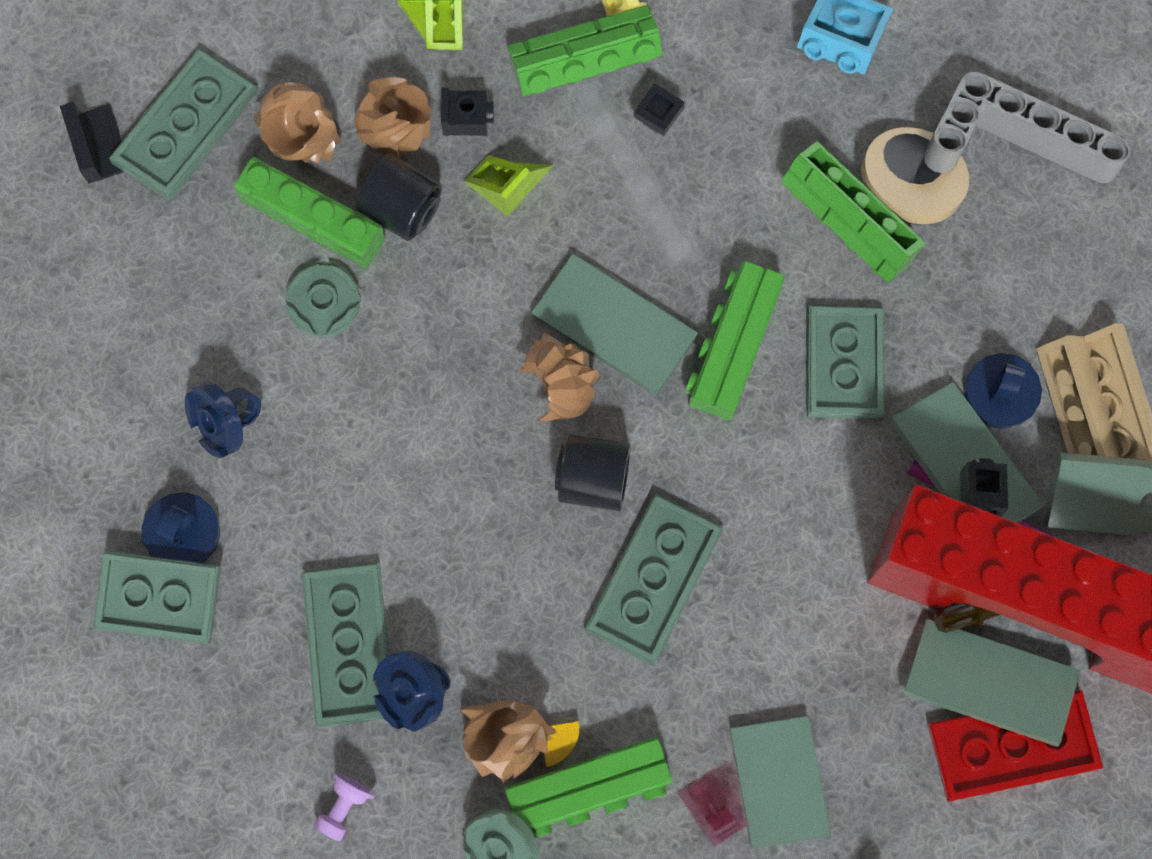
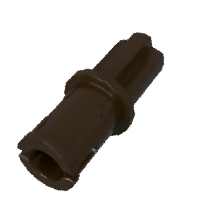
M961 603L937 611L934 619L939 631L949 633L969 625L979 627L983 624V621L1000 614Z

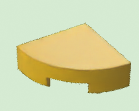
M579 721L552 726L556 729L557 733L551 736L552 739L548 741V753H544L546 768L561 763L573 751L579 737Z

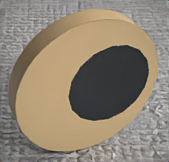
M913 127L891 129L876 137L862 160L861 178L862 183L903 221L914 224H932L947 219L957 211L968 192L969 172L962 156L956 167L948 173H938L931 170L925 163L924 155L934 133Z

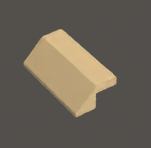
M1123 323L1112 324L1086 336L1067 335L1036 348L1068 453L1138 459L1152 463V412Z

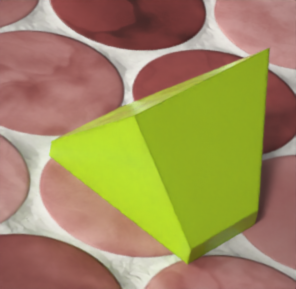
M396 0L425 40L426 49L463 50L465 0Z
M487 155L464 181L503 214L508 216L554 165L511 162Z

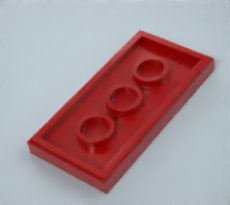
M1082 690L1074 692L1062 739L1058 747L966 715L927 724L947 802L1103 769Z

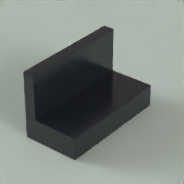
M74 101L61 105V113L79 171L88 184L124 173V171L113 165L109 159L122 143L110 104L83 113L80 112Z

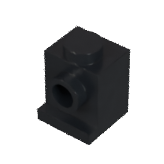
M441 88V126L443 136H487V123H494V101H487L486 91H449V88ZM461 108H473L469 112L461 110Z
M977 458L968 461L960 472L961 502L1002 517L1008 510L1007 464L994 463L992 459ZM976 487L982 488L985 492L976 491Z

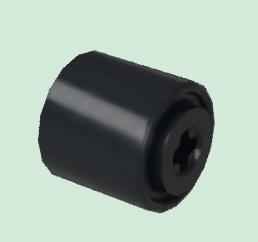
M388 153L379 160L365 180L359 192L355 209L402 239L410 241L416 235L421 234L434 217L441 201L442 185L395 155Z
M569 435L565 445H562L560 448L557 462L555 490H558V501L621 512L628 479L631 444Z

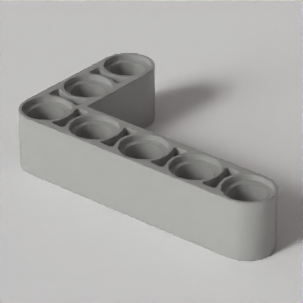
M969 72L962 77L925 151L924 160L926 165L934 172L948 173L956 167L975 126L1091 180L1099 183H1109L1114 180L1130 155V148L1128 143L1118 135L983 73Z

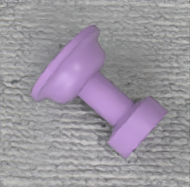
M334 772L332 775L335 779L334 790L339 797L329 815L320 814L313 826L327 837L341 841L347 831L342 822L353 803L361 805L367 799H374L376 794L353 778L340 772Z

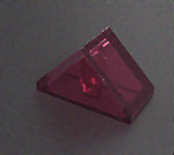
M712 773L678 794L711 848L749 825L746 818Z

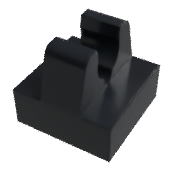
M654 83L634 110V118L655 133L665 136L684 110L685 102Z

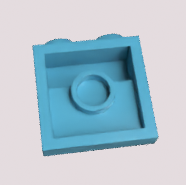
M817 0L803 28L797 48L804 50L805 55L810 59L820 60L824 58L838 64V67L845 73L853 74L859 72L865 75L894 8L873 0Z

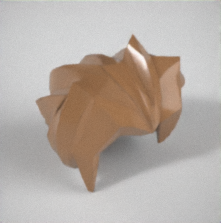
M388 77L370 81L368 83V93L363 96L356 112L354 127L357 130L358 138L362 144L370 145L374 150L383 155L391 153L398 158L407 157L409 151L418 150L422 140L430 138L432 112L431 107L428 105L430 100L420 87L408 83V79Z
M281 82L276 84L263 97L261 109L253 116L256 126L262 131L260 141H264L277 158L284 160H302L305 163L312 160L318 165L321 159L329 162L333 156L334 147L342 140L332 120L333 114L324 105L323 96L302 83Z
M543 331L540 340L532 338L533 345L530 346V351L526 353L525 364L520 368L521 372L537 374L542 381L544 391L549 394L548 400L550 402L547 406L550 411L539 418V421L570 419L580 416L589 408L593 398L596 396L592 388L600 379V374L596 369L588 368V353L579 350L574 343L562 344Z
M515 698L489 704L467 706L460 709V712L468 716L464 723V734L462 736L467 760L474 764L482 777L494 773L502 780L503 784L513 774L515 779L524 772L536 759L540 751L548 753V741L552 739V735L557 733L556 729L548 725L533 706L525 705Z

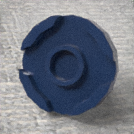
M998 353L986 356L974 365L965 380L964 396L983 423L989 427L1008 429L1018 426L1033 416L1041 402L1042 386L1037 372L1030 363L1017 355Z
M208 381L193 387V391L185 395V412L190 427L198 426L200 433L204 437L199 440L201 446L212 456L218 458L238 451L243 443L242 428L253 423L259 416L261 411L260 399L253 393L240 387L225 393L219 386ZM247 399L246 409L238 415L236 411L238 404L242 400Z
M187 492L172 493L157 500L147 511L142 524V541L149 555L153 557L203 563L216 550L221 536L219 520L213 507L200 496Z
M412 650L400 651L387 656L379 662L373 674V681L378 680L377 688L379 693L374 696V700L382 717L392 727L396 729L406 728L411 730V732L418 731L429 726L439 717L443 709L444 693L450 688V677L442 667L431 663L424 655Z

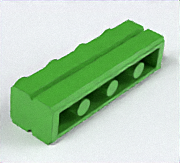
M647 5L600 18L594 22L590 21L528 39L525 42L521 41L507 45L512 71L522 97L541 93L565 84L579 82L582 79L606 72H613L623 67L647 62L662 56L659 29Z
M815 142L800 153L781 180L796 199L802 201L817 215L821 223L835 232L850 250L855 251L871 267L872 271L881 276L887 283H890L901 274L926 245V242L819 142Z
M255 157L250 159L235 183L234 189L243 203L284 225L289 224L291 229L348 260L352 258L355 264L366 270L386 240L381 225Z
M742 261L739 272L731 270L724 291L730 293L726 306L720 303L717 306L711 325L717 326L714 338H705L698 359L704 360L700 374L692 372L685 393L691 395L690 407L732 421L785 279L783 274L763 269L761 266L747 261Z
M654 737L507 786L505 791L512 813L520 817L528 825L536 839L553 833L552 824L566 820L568 827L591 820L589 814L591 811L604 807L606 814L628 808L627 799L642 795L644 802L664 796L667 794L665 787L672 785L673 782L659 739Z

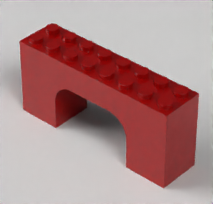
M916 484L895 509L868 579V584L938 611L943 610L951 603H963L1021 622L1094 652L1089 670L1152 694L1151 574Z

